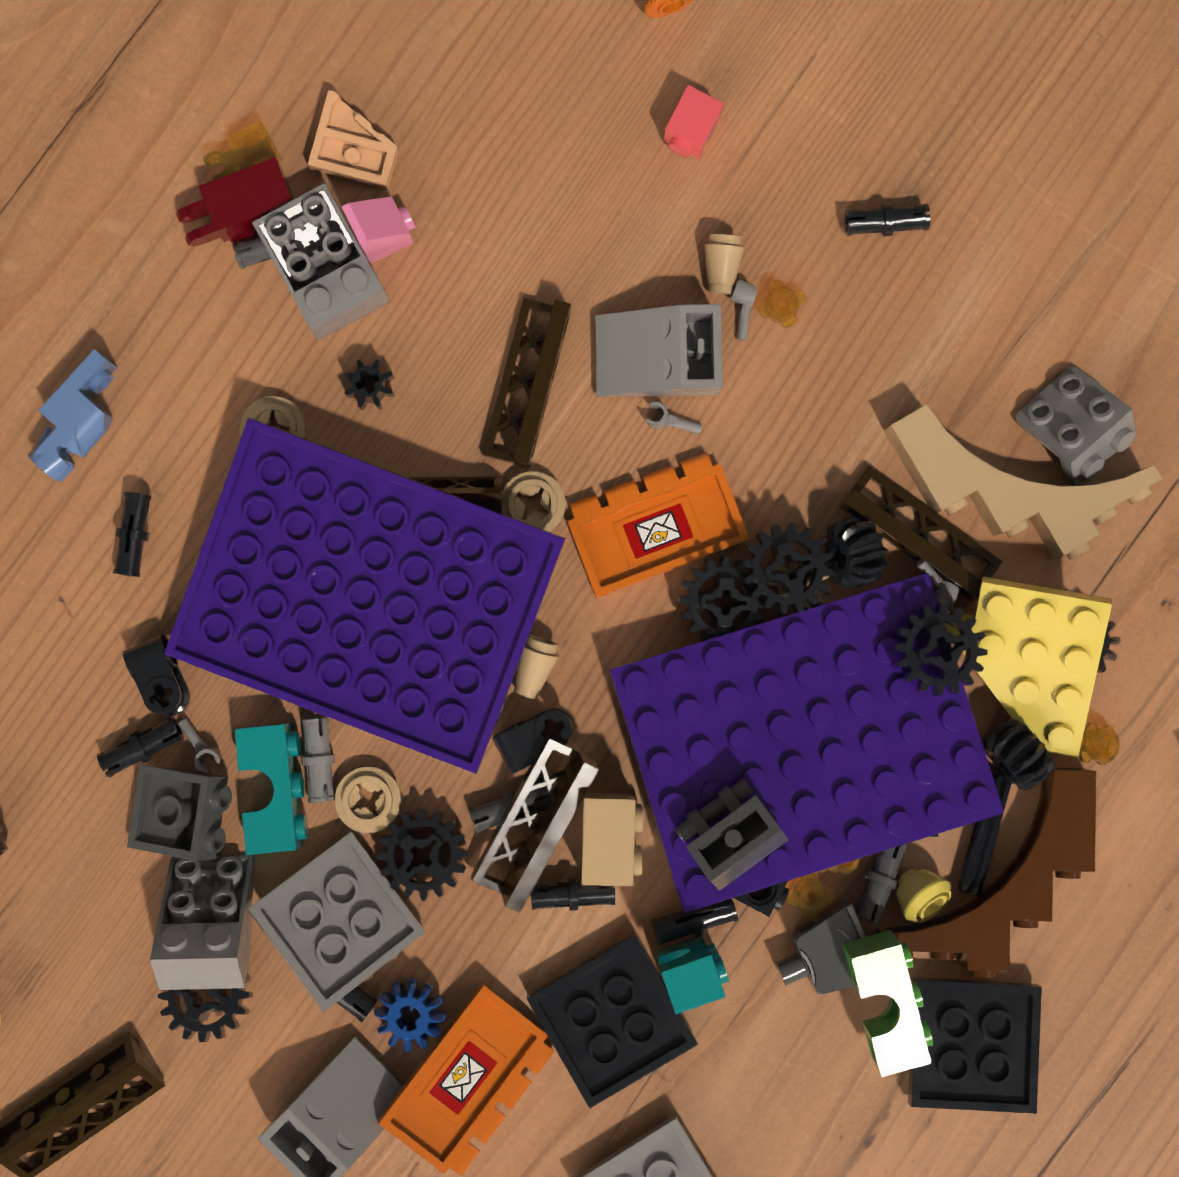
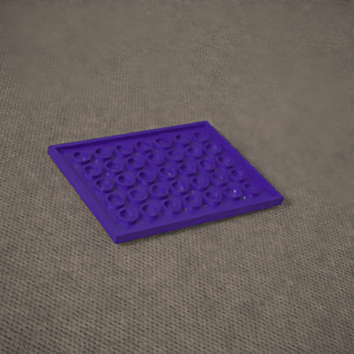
M248 418L164 654L477 774L566 538L266 423Z
M929 573L610 670L684 913L1004 813L964 684L958 682L959 693L950 694L946 686H944L942 696H933L931 686L925 692L916 691L918 680L904 682L902 678L908 670L906 667L894 666V663L902 658V654L892 650V645L900 644L903 641V638L898 636L895 631L897 628L908 629L910 627L905 617L909 614H914L920 619V607L927 605L931 608L933 614L935 613L938 602ZM920 631L915 637L913 650L917 649L922 639ZM938 644L936 648L932 649V652L926 653L924 656H941V653L947 651V648L952 646L951 644ZM925 664L918 666L927 675L939 679V676L935 675L933 668ZM743 778L753 792L740 801L741 805L756 795L786 835L788 841L719 891L708 880L686 848L687 845L700 835L696 833L686 842H683L674 828L687 820L686 814L694 808H697L699 811L718 797L717 791L725 785L730 788ZM730 810L711 822L709 826L712 828L731 814Z

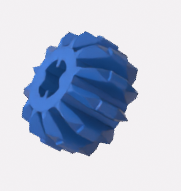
M412 977L408 981L407 990L397 980L392 984L393 994L385 991L382 992L379 1000L385 1006L376 1008L374 1016L378 1019L386 1020L378 1026L377 1032L379 1034H385L389 1031L393 1033L388 1040L389 1046L393 1047L396 1045L400 1038L404 1040V1051L410 1052L413 1046V1039L424 1049L429 1044L427 1035L435 1038L439 1037L441 1029L436 1023L445 1021L446 1012L435 1009L443 1003L442 995H436L429 999L428 995L433 987L431 983H426L422 991L417 990V979ZM405 1006H410V1011L413 1008L418 1010L419 1014L414 1023H410V1017L407 1021L402 1018L401 1015L405 1010Z

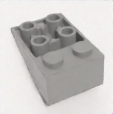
M325 183L252 222L308 326L318 340L327 337L390 302Z
M721 304L674 305L595 315L597 397L712 396L720 394L723 388Z
M254 855L216 856L215 860L204 861L171 857L150 956V962L159 990L245 988L250 957L252 916L247 909L252 906Z
M355 1036L266 1126L258 1140L294 1177H341L384 1130L378 1124L377 1119L404 1084Z

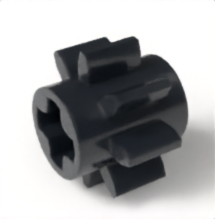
M378 359L373 362L372 367L365 366L363 362L357 360L359 369L354 374H344L346 379L352 383V388L347 389L344 393L348 398L360 397L358 400L360 410H364L367 403H374L381 410V400L385 396H395V393L387 387V382L392 381L395 377L392 372L380 374L381 362ZM367 377H371L376 382L374 384L375 391L372 393H368L364 388V379Z

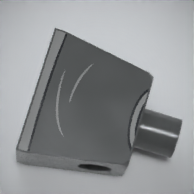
M844 899L790 934L797 953L776 962L785 986L808 977L812 988L817 994H826L855 987L851 980L842 943L864 938L866 935L853 904Z

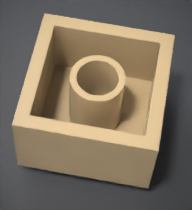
M586 792L584 795L582 885L633 886L634 875H642L641 845H634L635 832L643 833L642 804H635L636 800L633 794Z

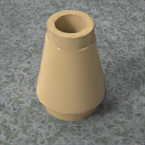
M709 234L708 244H704L707 282L709 285L708 293L732 295L745 247H741V236Z
M529 635L517 667L514 692L528 698H538L539 692L542 690L559 658V654L556 653L559 644L540 636Z

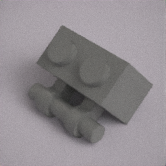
M743 778L730 788L725 785L717 791L718 797L699 811L697 808H694L686 814L688 819L674 828L683 842H686L696 833L700 835L687 845L686 848L708 880L719 891L788 841L786 835L756 795L741 805L740 801L753 792ZM730 810L731 814L712 828L709 826L711 822Z

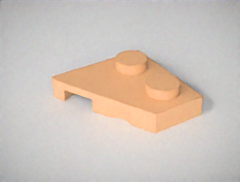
M328 90L307 165L311 170L388 190L399 152L397 146L384 134L376 131L371 126V123L360 113L357 114L344 103L336 92Z

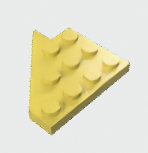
M982 577L976 614L963 613L961 617L963 621L974 617L977 621L971 630L973 633L984 632L986 636L977 642L978 648L988 650L987 655L977 656L976 662L984 667L983 672L977 673L1011 718L1027 725L1029 730L1035 733L1039 740L1045 744L1046 749L1050 753L1078 758L1111 612L1112 599ZM940 622L946 627L947 632L955 636L960 634L953 626Z

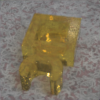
M261 120L227 137L225 141L230 150L226 152L212 151L203 158L208 168L217 163L224 164L223 171L220 174H216L213 177L214 180L276 157L278 162L282 161Z

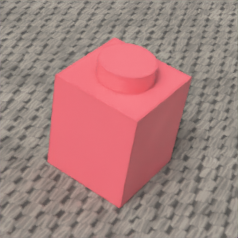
M687 85L665 128L664 141L669 143L668 147L683 157L693 155L700 159L721 118L724 103Z

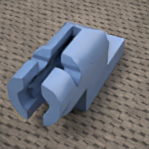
M95 349L38 410L55 426L52 429L50 427L46 428L34 449L28 454V457L43 472L56 481L62 482L75 468V465L70 460L69 453L71 452L85 458L90 449L107 432L113 420V417L98 405L91 396L94 393L102 392L108 387L113 379L112 373L117 369V366Z

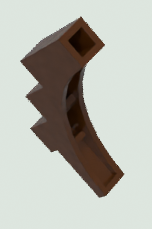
M1055 768L1048 774L1049 777L1041 783L1040 799L1031 828L1015 858L979 896L940 917L908 926L876 928V934L892 930L900 943H907L912 958L913 952H929V957L932 959L953 960L955 959V953H958V964L966 970H971V976L994 978L996 977V971H1009L1010 921H1013L1014 927L1038 928L1039 921L1052 922L1053 871H1055V877L1065 879H1080L1081 872H1095L1096 771L1084 768Z

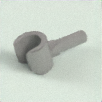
M742 280L737 282L731 301L742 305L739 315L737 339L747 340L749 317L757 290L753 284Z
M660 402L649 404L650 408L664 412L662 419L657 422L645 418V421L651 428L660 430L670 426L696 434L701 433V424L669 414L665 405Z
M918 560L916 563L917 567L923 574L929 573L931 583L936 586L934 592L938 604H946L948 609H952L960 595V589L944 580L925 560Z
M187 718L180 721L178 725L197 753L194 759L196 768L202 773H208L209 769L202 761V754H212L216 762L220 764L222 759L220 750L215 746L206 745Z

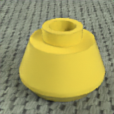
M910 869L898 880L899 888L896 895L902 913L908 921L922 923L931 919L947 905L951 898L950 882L928 869Z

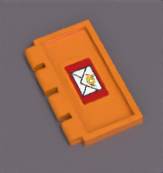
M707 452L681 461L680 466L684 477L678 479L673 465L641 476L646 489L643 493L639 492L634 479L604 490L603 492L609 506L601 508L596 494L569 504L574 519L567 521L596 599L750 540L720 463L712 466Z
M481 983L377 1119L378 1124L444 1175L451 1168L462 1176L480 1152L469 1141L474 1136L486 1144L506 1117L495 1106L500 1101L509 1109H512L532 1083L530 1079L521 1073L525 1066L538 1075L555 1052L544 1042L548 1035L490 988Z

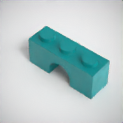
M292 723L235 729L238 771H261L270 778L274 788L273 798L267 807L248 810L242 813L246 855L299 849L303 846L302 839L308 838V821L306 814H300L299 798L304 797L305 789L303 774L301 772L296 773L295 756H300L301 753L298 731H292Z
M698 936L655 951L675 1014L726 997L722 984L728 983L729 978L714 943L707 945L703 936Z

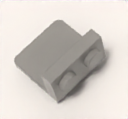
M1077 367L1066 369L1016 414L1017 424L1060 458L1064 479L1073 486H1079L1086 479L1095 477L1103 468L1104 463L1116 452H1122L1127 449L1136 436L1133 409Z

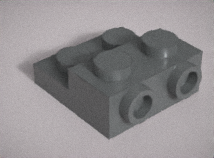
M139 765L127 847L193 861L215 860L216 853L223 849L226 841L225 831L220 826L222 812L228 809L232 800L231 789L226 786L228 777L155 765Z

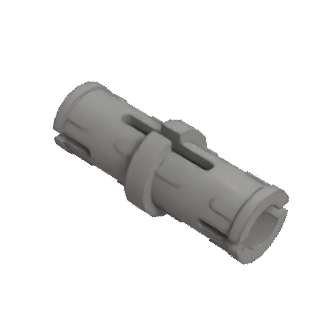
M329 719L301 720L305 746V757H301L302 766H306L308 803L325 802L326 800L334 801L331 763H335V754H330Z

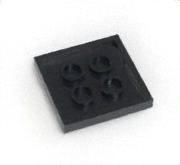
M635 933L527 995L530 1006L589 1109L698 1045L682 1014H675L667 988Z
M913 977V981L917 982L924 1005L917 1008L920 1021L926 1020L932 1035L933 1045L927 1047L931 1063L909 1069L908 1104L911 1107L1037 1114L1042 987L1032 983Z

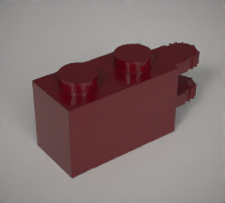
M276 157L198 186L203 199L177 210L176 215L179 222L182 223L193 222L206 216L211 218L212 223L186 234L185 239L188 246L203 245L218 238H221L224 242L230 240V242L236 243L253 236V231L256 229L252 222L294 200V197L280 163Z

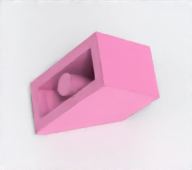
M392 196L351 202L341 206L370 264L414 244L409 232L416 228L405 205L397 208Z

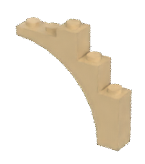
M927 404L884 430L930 510L938 513L945 509L949 516L970 504L966 497L969 495L992 536L1006 532L1009 538L1030 527L1031 525L1027 520L1029 518L1052 558L1067 555L1068 559L1071 560L1091 549L1092 547L1088 541L1100 535L1092 520L1098 525L1118 514L1115 506L1128 499L1132 505L1153 493L1150 486L1162 479L1155 465H1151L1121 479L1096 485L1056 486L1027 481L1000 471L970 453L945 430Z

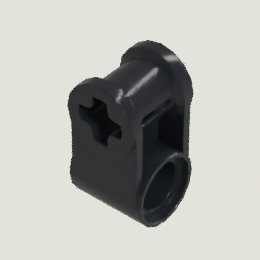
M160 634L123 651V659L148 710L156 714L173 716L186 710L191 696L179 669L177 659L164 654L168 639L164 634ZM164 689L173 690L174 695L168 698L169 704L161 703L160 698L166 695Z
M551 708L527 721H521L492 737L511 775L532 764L547 736L544 733V729L548 725V718H552L555 723L560 721L564 723L565 726L560 731L561 737L557 739L568 742L573 731V722L567 712L562 709ZM553 733L548 734L556 738V736Z

